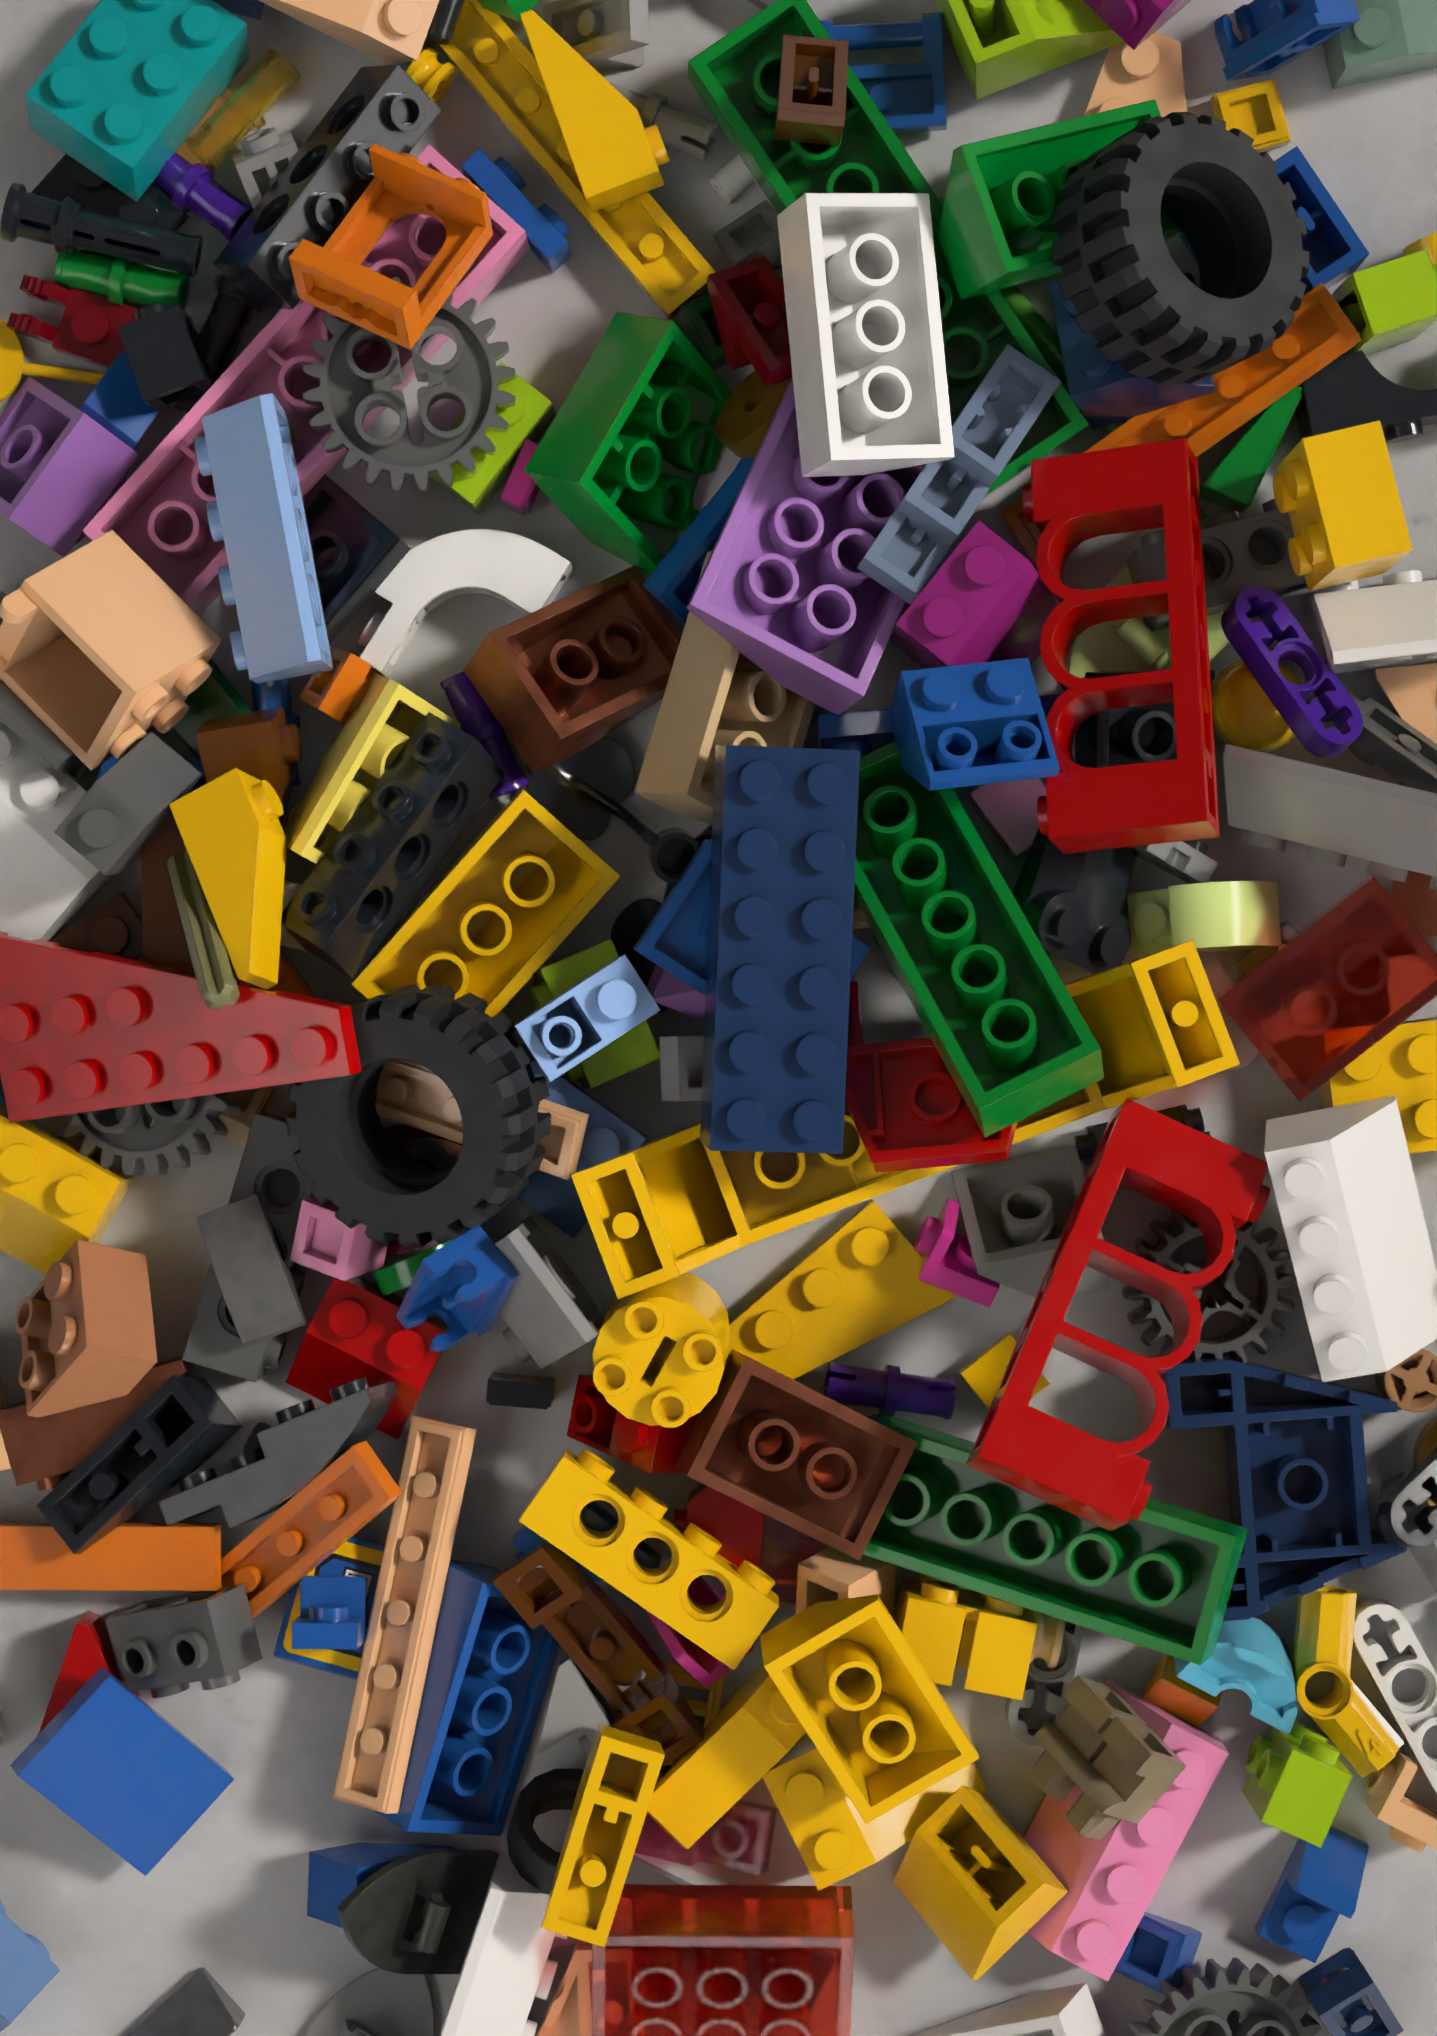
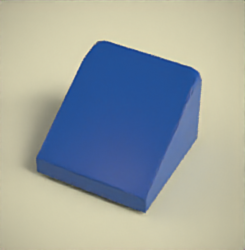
M124 351L116 357L98 380L80 408L82 412L132 449L159 413L143 401L127 353Z
M1145 1912L1114 1971L1161 1994L1163 1992L1160 1982L1163 1980L1168 1981L1176 1989L1184 1986L1182 1968L1188 1966L1191 1969L1202 1933L1189 1926Z

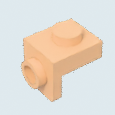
M1398 1750L1395 1758L1382 1769L1370 1773L1365 1787V1793L1369 1797L1365 1804L1377 1819L1391 1825L1388 1835L1396 1841L1419 1853L1423 1852L1426 1844L1437 1850V1812L1404 1795L1418 1766L1407 1754Z

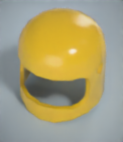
M1242 660L1223 668L1215 680L1212 681L1213 731L1226 744L1258 752H1270L1293 740L1295 737L1294 733ZM1278 663L1279 670L1286 680L1293 684L1302 685L1300 679L1285 665Z

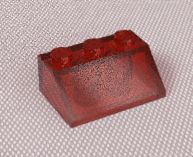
M1370 874L1217 994V1000L1300 1102L1437 996V954L1378 880Z

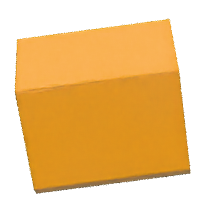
M1163 1653L1141 1697L1175 1716L1200 1727L1219 1707L1222 1692L1215 1697L1176 1677L1174 1657Z

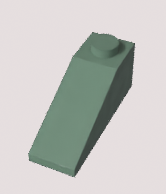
M1354 0L1360 20L1323 42L1332 89L1437 68V0Z

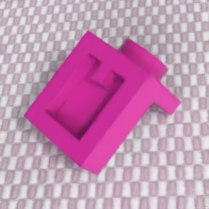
M947 1198L938 1218L927 1215L918 1233L914 1251L923 1254L918 1280L990 1308L1000 1288V1283L977 1274L968 1237L955 1233L960 1203Z

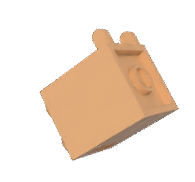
M111 530L25 579L18 590L4 597L0 604V617L3 619L0 625V679L90 770H93L113 756L119 761L144 739L147 734L155 729L164 734L183 719L189 710V706L184 701L211 674L212 667L208 662L222 639Z

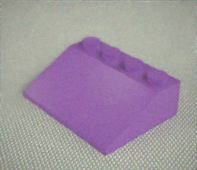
M792 381L787 386L686 608L780 685L834 714L840 715L864 697L906 602L857 569V566L926 464L867 475L802 477Z

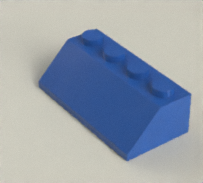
M450 1560L399 1811L393 1814L375 1811L407 1832L502 1835L560 1644L543 1624L532 1630L493 1584L494 1576L501 1572V1569L481 1563Z

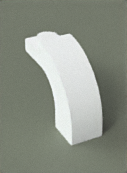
M471 529L451 532L432 538L411 549L374 592L379 599L391 605V608L386 616L379 611L376 612L368 622L358 642L359 645L365 648L359 658L373 665V669L388 678L425 618L439 605L459 596H490L509 604L525 615L554 603L574 571L571 562L534 540L505 531Z

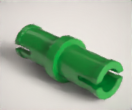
M77 250L75 253H69L68 255L58 254L55 264V284L64 288L74 287L90 293L108 296L110 303L128 305L129 302H135L149 306L166 302L169 303L170 307L179 305L184 310L188 301L190 277L184 273H176L127 261L122 258H111Z

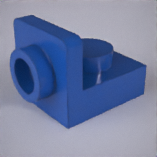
M307 1575L303 1577L300 1585V1616L292 1622V1649L357 1650L365 1641L366 1579L363 1576Z

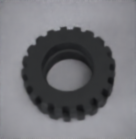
M1171 112L1165 117L1156 116L1083 160L1079 164L1078 171L1068 177L1062 188L1060 200L1063 202L1056 206L1052 231L1059 233V239L1052 243L1053 266H1060L1063 279L1059 280L1058 286L1063 300H1071L1078 314L1073 320L1083 334L1090 332L1098 341L1095 348L1108 360H1122L1123 370L1142 379L1151 376V380L1158 384L1174 386L1181 382L1192 384L1205 380L1272 346L1273 341L1282 337L1291 326L1295 316L1294 312L1300 308L1306 284L1300 280L1307 276L1309 270V251H1305L1302 248V240L1307 235L1303 216H1296L1292 201L1297 198L1289 182L1282 184L1274 170L1278 167L1275 161L1267 152L1258 153L1252 147L1254 139L1243 131L1236 128L1227 131L1225 130L1226 122L1203 114L1197 117L1196 114L1189 112ZM1160 211L1172 219L1188 239L1198 263L1200 289L1186 278L1171 257L1162 232Z
M435 984L422 990L416 985L396 988L383 995L380 994L351 1008L362 1072L350 1076L289 1084L287 1097L289 1101L297 1102L295 1111L286 1115L287 1132L289 1136L298 1137L300 1149L292 1153L298 1169L303 1171L308 1168L316 1182L309 1189L321 1204L330 1199L339 1208L335 1213V1218L350 1229L362 1223L367 1226L365 1234L368 1238L385 1244L398 1235L399 1243L404 1247H423L432 1240L442 1244L460 1237L468 1230L476 1228L503 1210L504 1206L518 1198L529 1185L528 1176L539 1169L546 1151L542 1145L536 1142L549 1135L551 1127V1114L549 1112H538L540 1101L550 1096L546 1077L540 1076L535 1078L530 1065L534 1061L533 1056L525 1044L519 1046L511 1035L515 1030L513 1027L515 1024L503 1012L492 1018L484 1013L488 1006L486 1000L472 993L455 999V991L452 987ZM390 1059H406L428 1068L452 1092L460 1109L463 1123L462 1148L454 1167L448 1170H441L420 1165L401 1153L385 1133L379 1115L376 1112L375 1102L377 1085L384 1068L383 1065Z

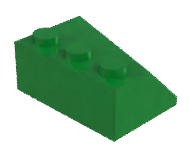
M616 312L524 472L591 543L633 566L636 565L638 569L651 575L659 562L677 543L681 531L685 532L700 512L693 508V495L700 475L711 473L715 469L722 442L715 433V424L724 402H726L732 391L673 321Z

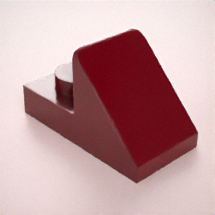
M764 255L708 275L707 286L726 361L731 370L752 364L766 387L793 378L784 284L766 256Z

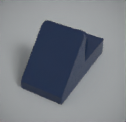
M1351 1948L1341 1950L1299 1978V1984L1304 1990L1307 1999L1331 2036H1397L1404 2031L1365 1967Z

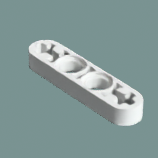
M1371 1598L1362 1601L1356 1606L1353 1646L1437 1799V1758L1426 1755L1422 1747L1425 1732L1432 1726L1437 1725V1674L1409 1622L1397 1607L1384 1599ZM1375 1614L1384 1622L1393 1619L1394 1624L1386 1629L1389 1640L1399 1653L1404 1651L1408 1645L1411 1652L1388 1659L1382 1646L1372 1637L1363 1639L1362 1635L1370 1630V1624L1367 1619ZM1388 1660L1378 1670L1376 1663ZM1408 1668L1421 1671L1426 1681L1423 1694L1417 1700L1411 1702H1401L1395 1699L1392 1693V1681L1395 1675L1401 1670Z

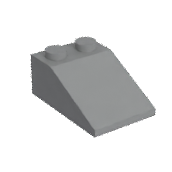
M531 1216L494 1242L519 1273L499 1313L510 1326L502 1334L512 1350L524 1363L533 1357L542 1369L588 1343L598 1335L605 1315Z

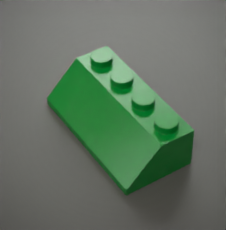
M1155 99L960 145L953 150L938 238L961 300L1062 273L1060 266H1053L1052 243L1059 239V233L1052 231L1056 206L1063 202L1060 200L1062 188L1068 177L1078 171L1079 164L1088 156L1140 124L1156 116L1161 117ZM1160 211L1164 240L1182 232L1172 219Z

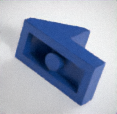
M1332 1825L1321 1848L1298 1838L1254 1928L1258 1936L1316 1963L1339 1915L1341 1914L1351 1919L1355 1912L1369 1845Z

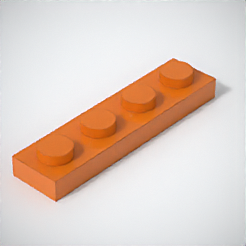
M363 1441L349 1448L221 1559L222 1587L244 1584L253 1620L403 1494L368 1442ZM187 1591V1592H188V1593H194V1592H199V1591Z

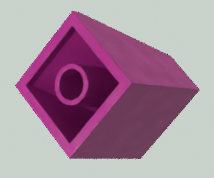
M978 520L897 621L889 641L923 669L1028 658L1031 666L1041 654L1039 646L1042 627L1052 610L1058 606V603L1040 579L1032 563Z

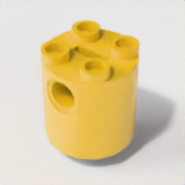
M685 1272L679 1277L621 1299H617L616 1294L611 1298L592 1353L594 1367L593 1382L597 1390L603 1394L610 1405L626 1418L650 1426L660 1425L666 1428L678 1427L684 1424L688 1418L702 1411L717 1393L725 1368L730 1342L728 1312L717 1291L699 1276Z

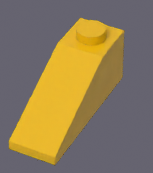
M533 10L521 13L522 22L584 196L592 211L595 212L665 185L659 166L670 162L657 124L645 128L638 110Z
M234 768L175 800L169 806L238 979L267 990L278 984L287 838L278 817L282 816L284 811L279 796L269 782L266 780L260 781Z
M763 1661L703 1729V1741L685 1751L655 1785L647 1814L683 1849L688 1850L776 1765L806 1732L764 1668Z
M598 1723L577 1790L541 1923L542 1929L605 1947L665 1754L660 1742Z

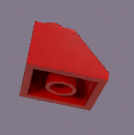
M360 1276L346 1281L334 1277L304 1335L285 1382L330 1404L333 1400L329 1391L351 1381L366 1377L370 1387L393 1381L398 1394L375 1429L398 1440L444 1352L431 1351L429 1346L438 1334H444L448 1331L447 1324L442 1318L432 1316L427 1318L422 1325L406 1330L396 1317L403 1298L393 1293L381 1296L376 1284Z

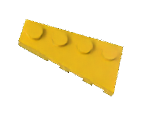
M872 1199L729 1323L730 1342L727 1357L731 1349H734L795 1379L956 1298V1295L918 1280L922 1256L917 1251H914L912 1244Z

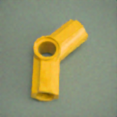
M1324 1585V1587L1304 1596L1298 1594L1293 1660L1291 1662L1296 1702L1313 1719L1334 1746L1341 1751V1754L1356 1772L1364 1778L1372 1772L1379 1771L1395 1758L1397 1751L1404 1744V1741L1350 1678L1357 1593L1351 1589ZM1318 1671H1329L1334 1674L1333 1688L1327 1695L1315 1699L1306 1697L1305 1686L1311 1675Z

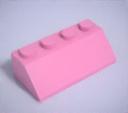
M1106 1678L1103 1684L1111 1686L1147 1723L1146 1727L1151 1728L1186 1765L1185 1769L1138 1824L1120 1819L1100 1841L1082 1836L1066 1819L1065 1814L1082 1793V1790L1076 1784L1063 1801L1052 1798L1045 1793L1022 1837L1068 1891L1026 1933L1052 1953L1108 1982L1225 1763L1229 1752L1218 1736L1146 1701L1139 1694Z

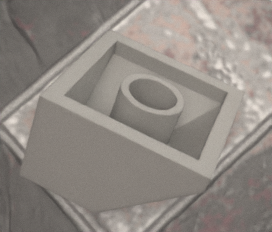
M1076 1145L951 1171L978 1275L1036 1297L1085 1180ZM1100 1230L1098 1238L1104 1240L1102 1232ZM1086 1266L1074 1296L1109 1289L1108 1276Z

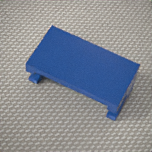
M1254 0L1234 10L1237 28L1242 35V41L1236 37L1233 31V23L1228 14L1217 18L1214 30L1226 67L1223 68L1226 80L1269 75L1358 22L1360 17L1354 0Z
M479 1225L422 1259L396 1317L406 1330L422 1325L429 1317L436 1316L442 1318L447 1324L448 1331L444 1334H438L433 1339L429 1349L434 1352L448 1350L475 1332L480 1337L490 1330L519 1273Z

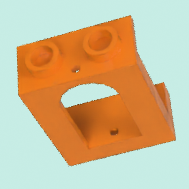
M374 143L369 149L374 179L323 247L302 239L290 255L289 261L299 299L411 350L493 236L487 193L481 191L475 184L464 178L458 177L453 179L425 166L419 159L408 153L397 154ZM423 214L434 217L443 224L446 230V239L442 248L413 288L361 265L393 222L407 215Z

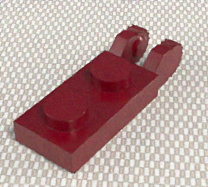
M29 275L23 276L20 290L25 292L27 296L41 302H50L65 307L58 328L44 323L31 315L13 312L10 314L7 323L9 329L51 344L59 353L106 369L109 368L121 352H126L117 327L133 322L132 315L139 309L125 304L110 303L109 299L78 288L72 287L70 291L46 280Z

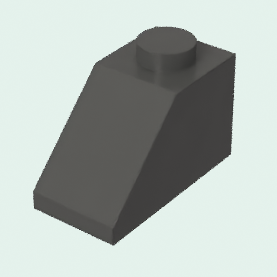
M150 732L93 784L54 833L104 875L121 874L172 813L169 804L187 795L203 774L156 734Z

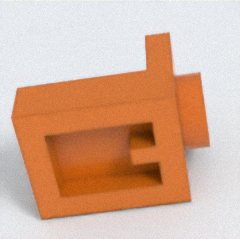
M331 643L329 646L334 670L312 674L299 699L345 725L352 711L363 700L374 673L384 675L373 669V665Z

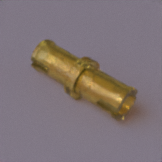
M269 48L264 58L235 89L232 87L225 89L220 95L223 103L193 136L185 141V144L206 166L217 171L220 164L251 130L258 132L266 124L264 115L294 82H298L301 75L281 53H277L275 49Z

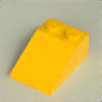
M808 1735L800 1738L792 1749L762 1777L818 1891L877 1863L911 1841L916 1829L961 1785L980 1793L988 1791L975 1762L866 1824Z

